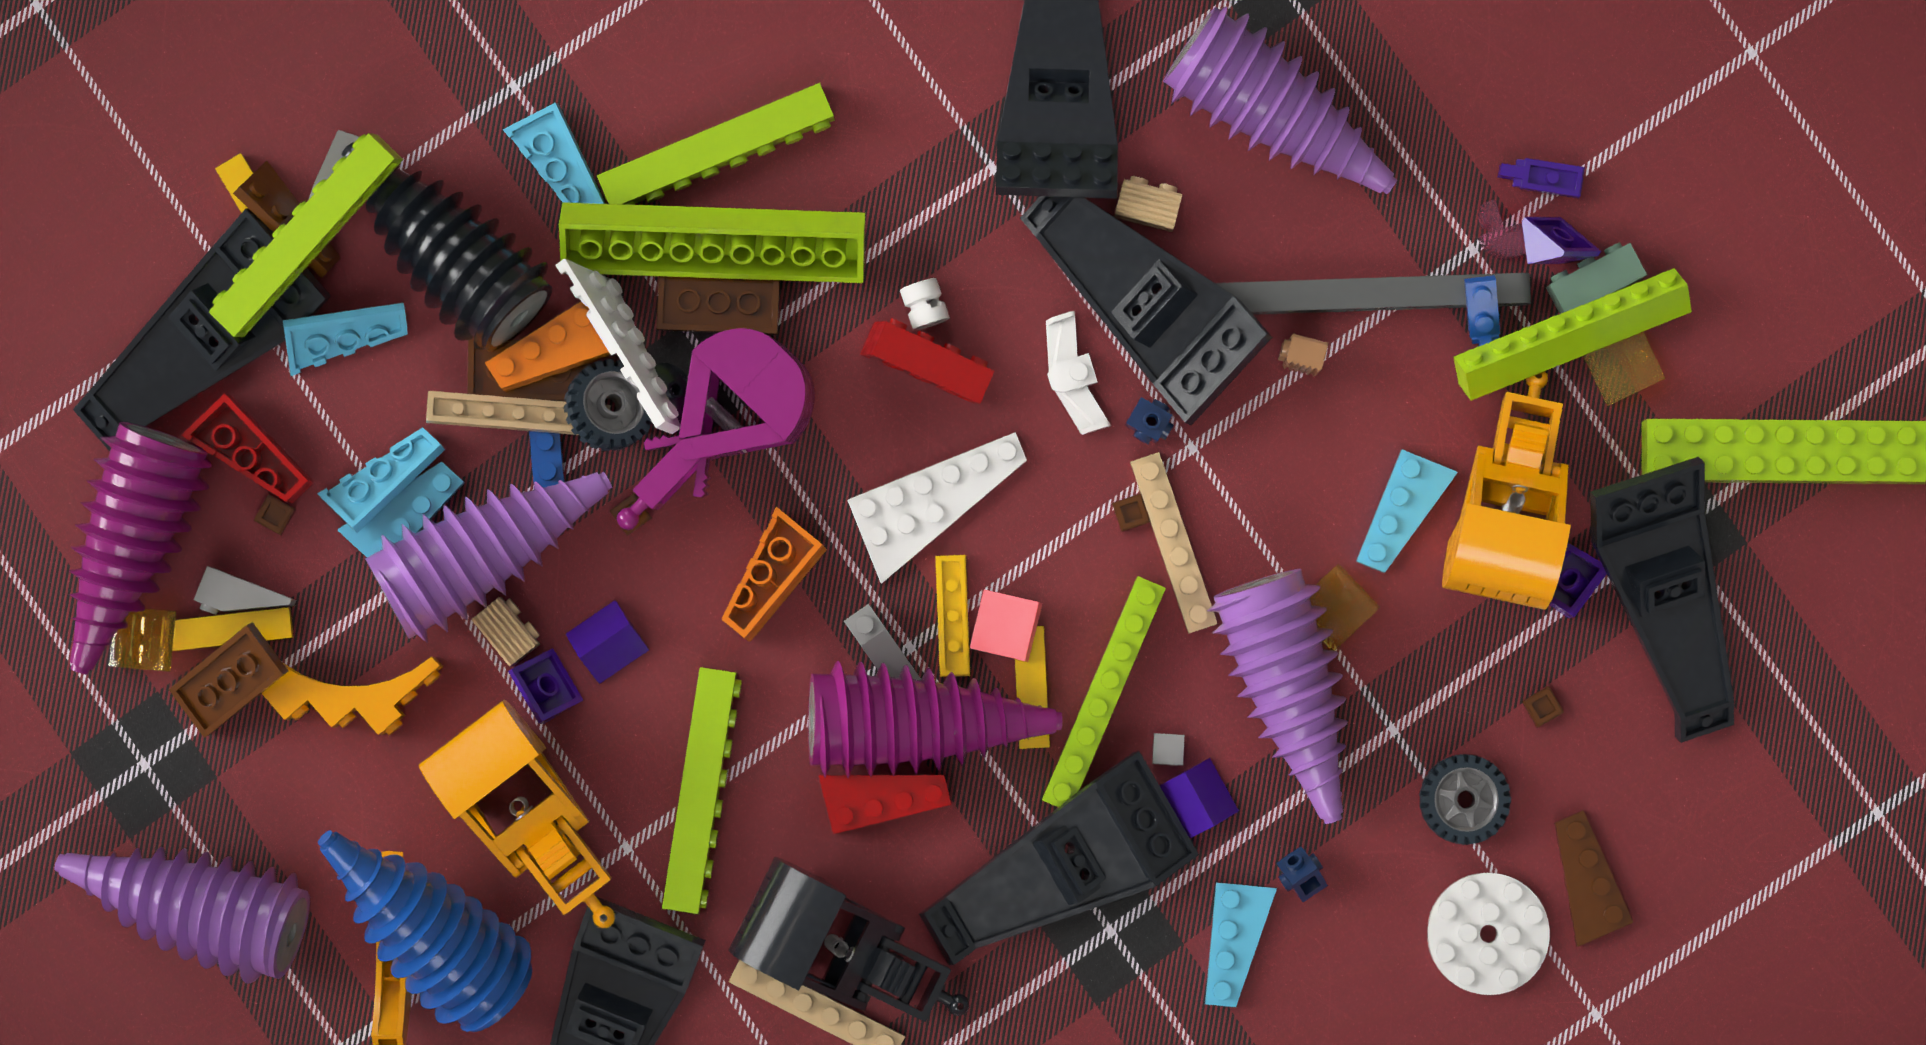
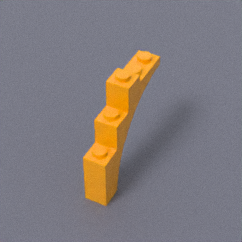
M430 657L412 671L389 681L368 686H339L323 683L302 675L283 663L289 672L266 689L262 695L284 720H291L292 718L295 721L309 711L307 705L311 703L331 728H336L339 725L342 728L347 726L356 718L354 712L357 710L378 735L387 733L390 736L403 725L400 720L405 714L398 706L400 704L403 706L408 705L418 696L415 691L420 686L425 684L428 687L441 676L438 671L443 665L436 657Z
M381 852L382 857L397 854L404 858L403 852ZM379 941L376 942V980L371 1033L373 1045H406L412 994L407 992L405 988L406 977L395 978L391 974L393 960L384 962L378 959L377 949Z

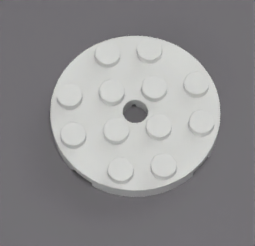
M1477 873L1452 883L1438 897L1428 919L1427 942L1430 954L1437 968L1453 984L1476 994H1503L1522 986L1539 970L1549 947V922L1540 900L1526 885L1502 874ZM1485 925L1495 927L1497 934L1494 941L1487 943L1481 939L1480 931Z

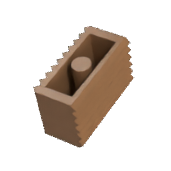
M1293 334L1289 340L1285 339L1284 343L1282 342L1278 360L1283 361L1282 366L1284 369L1288 367L1290 371L1294 369L1295 372L1300 370L1301 373L1306 372L1307 375L1312 374L1314 377L1322 370L1328 343Z

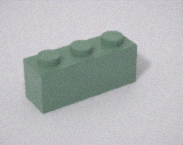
M1620 242L1604 250L1606 256L1595 260L1594 257L1587 258L1577 264L1579 269L1569 274L1567 270H1564L1551 277L1550 279L1553 283L1549 284L1546 289L1559 314L1619 291L1647 276L1631 243L1623 247Z

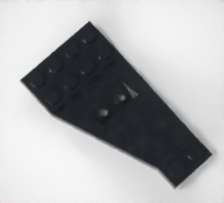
M1024 0L997 139L996 195L1117 198L1118 143L1099 0Z
M1136 751L1085 786L943 897L920 912L919 915L948 965H955L977 948L1154 888L1199 854L1140 751ZM1065 844L1069 846L1068 854L1064 850ZM1080 870L1084 872L1083 880L1079 875Z

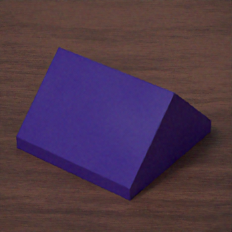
M1524 217L1522 220L1528 264H1566L1597 257L1601 252L1561 217Z
M1567 543L1559 581L1549 605L1566 618H1574L1607 575L1602 563Z
M616 600L566 633L578 657L599 684L649 651V648Z
M553 648L508 671L539 724H545L583 701Z
M1210 758L1159 785L1189 838L1214 827L1239 811Z

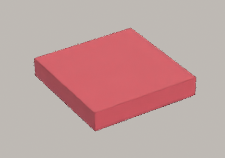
M984 589L970 648L1028 662L1043 603Z

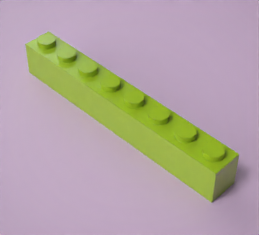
M818 83L597 175V178L608 204L635 205V203L645 199L648 203L662 198L664 196L663 192L674 188L675 191H679L692 185L691 180L702 176L703 179H708L719 174V168L729 164L731 168L740 166L748 161L746 157L758 153L759 156L771 153L775 150L774 146L784 141L787 145L803 139V133L811 130L814 133L824 131L831 127L830 122L835 121L834 115L821 84Z
M368 133L367 135L363 134L352 145L354 150L347 158L344 156L335 163L332 168L334 172L327 180H321L313 188L312 192L314 195L307 202L303 201L292 212L294 217L288 224L284 223L274 231L272 235L274 239L267 247L263 246L256 251L252 257L253 263L247 269H241L232 279L234 284L227 291L223 290L214 298L212 302L214 306L210 309L209 313L233 337H244L404 160L378 134Z
M1674 268L1454 356L1458 383L1470 401L1691 313L1688 284Z
M1137 576L1042 797L1043 801L1059 807L1079 792L1164 594L1165 587Z
M703 667L699 669L662 909L699 914L701 908L706 909L709 890H704L705 878H711L714 860L708 859L710 848H716L718 830H714L713 827L715 817H721L723 800H719L718 795L720 787L725 788L728 770L723 769L724 757L730 758L733 741L727 738L729 727L735 728L737 710L732 709L734 697H740L742 680L737 679L738 673Z

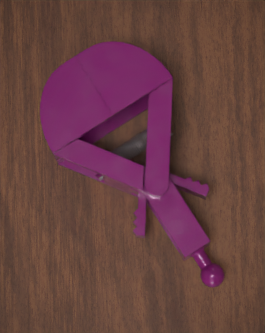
M737 328L722 331L707 338L692 350L679 436L668 437L663 435L661 438L655 436L654 439L647 438L645 440L644 446L647 451L674 447L633 489L639 496V499L630 508H623L617 514L618 525L625 530H631L639 523V515L648 506L651 509L660 510L696 471L693 496L705 498L709 495L706 489L710 487L707 483L711 479L708 474L710 460L795 443L809 423L815 401L813 381L806 367L779 341L752 329ZM720 379L766 423L743 427L732 416L724 425L721 424L718 418L720 417L722 420L729 412L725 411L717 402ZM714 420L725 431L712 434Z

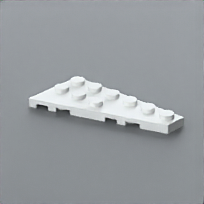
M564 258L556 264L557 269L561 274L566 273L569 275L574 284L570 290L575 298H579L590 309L586 314L609 353L611 355L617 353L624 364V367L620 370L625 379H629L640 390L637 393V398L656 428L670 434L675 433L681 426L677 418L679 415L678 411L667 397V387L664 381L657 375L654 368L656 366L655 360L647 352L643 344L645 341L644 336L636 328L632 320L634 315L621 296L622 288L620 284L613 278L610 279L601 275L598 271H592Z
M1016 432L848 499L881 584L1027 461Z

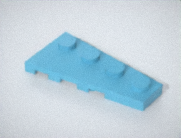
M422 427L390 447L388 454L378 459L376 457L365 463L367 467L353 476L349 473L339 480L340 484L330 490L325 488L317 494L358 533L445 449Z

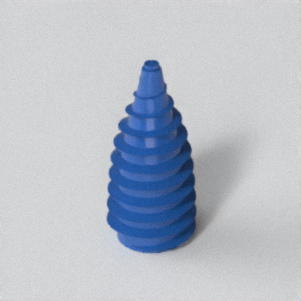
M331 830L325 832L318 841L320 851L338 874L337 880L341 879L347 889L345 901L354 900L357 904L353 921L357 924L369 922L364 934L365 941L369 944L380 941L377 949L378 959L384 962L393 960L391 964V974L393 977H406L405 988L407 992L411 994L420 993L421 1006L425 1009L435 1008V1019L439 1023L446 1024L457 1020L461 1024L460 1028L463 1031L478 1032L498 1022L515 1006L525 992L532 976V964L530 962L531 947L525 938L515 936V932L509 924L499 922L496 913L483 909L481 902L477 898L465 896L464 890L459 885L447 884L442 874L437 872L427 873L426 867L419 862L405 864L404 858L397 854L382 857V853L378 849L367 850L360 846L358 842L351 841L340 833H333Z

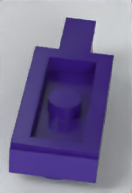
M1525 158L1524 160L1517 159L1516 165L1503 163L1499 165L1497 178L1513 180L1512 187H1517L1521 190L1579 199L1585 167Z

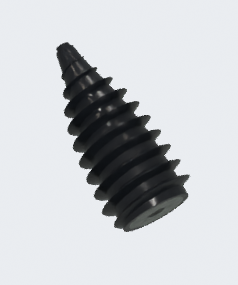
M354 142L350 143L342 151L341 155L347 158L354 150L352 147ZM399 164L366 202L367 211L377 213L374 223L375 233L387 235L384 244L385 252L388 255H399L397 270L402 274L412 273L410 280L411 288L417 292L426 291L425 305L428 308H440L439 320L445 325L456 323L454 335L457 340L466 341L474 338V347L479 350L486 349L488 352L502 348L533 322L550 299L553 289L544 280L548 270L547 262L531 267L528 264L532 255L531 248L527 247L518 252L512 250L516 239L515 233H508L499 238L495 235L499 225L497 218L488 220L483 224L478 221L482 211L481 205L477 204L464 210L460 207L464 196L463 192H456L449 197H445L441 194L444 185L443 180L427 185L420 181L422 171H417L410 175L400 170Z

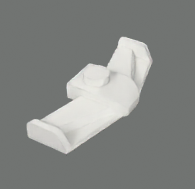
M1075 311L1046 320L1049 366L1047 376L1052 390L1056 392L1082 435L1110 427L1109 421L1087 387L1097 383L1089 353L1077 356Z

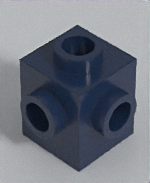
M1141 397L1125 426L1135 431L1133 435L1135 438L1149 445L1150 441L1157 443L1159 438L1166 440L1174 424L1169 422L1173 415L1168 413L1170 408L1156 399L1151 403ZM1154 418L1157 424L1150 426L1147 424L1146 419Z
M1301 846L1276 863L1282 872L1278 876L1279 880L1288 892L1293 889L1302 902H1305L1328 886L1320 873L1323 866L1315 854L1312 853L1308 856Z

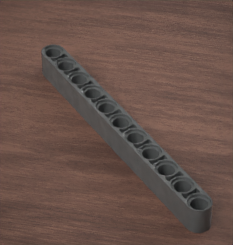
M1530 273L1216 283L1240 299L1253 315L1467 308L1464 279L1495 275L1498 306L1531 304Z

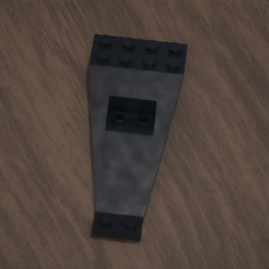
M1039 196L1020 217L1182 420L1191 426L1273 338L1240 299L1086 198Z
M246 208L94 386L73 408L74 412L109 451L111 447L100 437L115 436L120 422H128L146 427L285 342L283 320L314 316L331 297L328 291L306 268L244 337H233L209 313L210 309L214 306L212 303L214 298L223 290L227 291L234 284L232 281L234 276L241 269H247L253 263L252 257L256 251L263 246L267 247L274 239L272 237L274 232L249 208Z
M1696 457L1591 491V543L1673 708L1675 738L1680 743L1734 725V696L1705 517V462Z
M597 897L603 906H608L614 911L615 921L608 928L596 926L593 922V912L587 906L572 949L550 1045H655L686 994L706 940ZM602 914L601 919L606 920L607 916Z

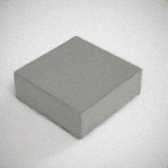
M1154 733L1152 764L1183 765L1185 735Z

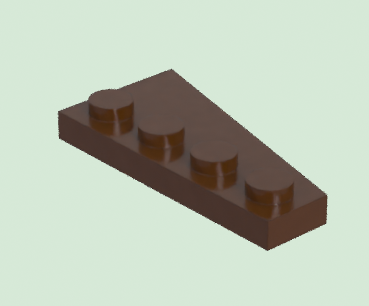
M268 161L264 162L233 193L273 232L282 224H288L294 217L292 212L300 204ZM328 243L308 266L322 278L341 257L332 245Z
M1584 811L1577 812L1555 822L1576 947L1633 923Z

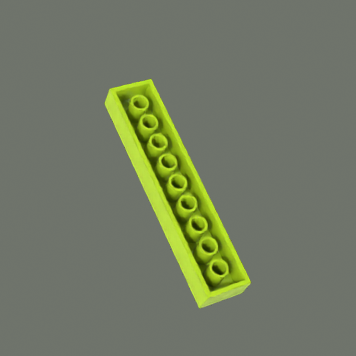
M562 202L559 219L560 260L562 261L565 258L592 271H598L600 274L863 283L865 213Z
M1646 419L1642 421V475L1699 457L1705 462V482L1926 484V421Z

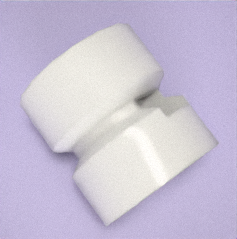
M936 278L926 279L900 290L905 307L911 308L908 316L913 331L925 329L950 319L945 302L939 301L942 293Z

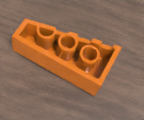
M579 302L485 362L500 388L507 392L611 356L586 315L590 309L582 302Z
M776 507L772 514V519L760 539V544L753 558L750 559L746 567L747 570L741 583L738 584L722 620L748 642H751L827 549Z

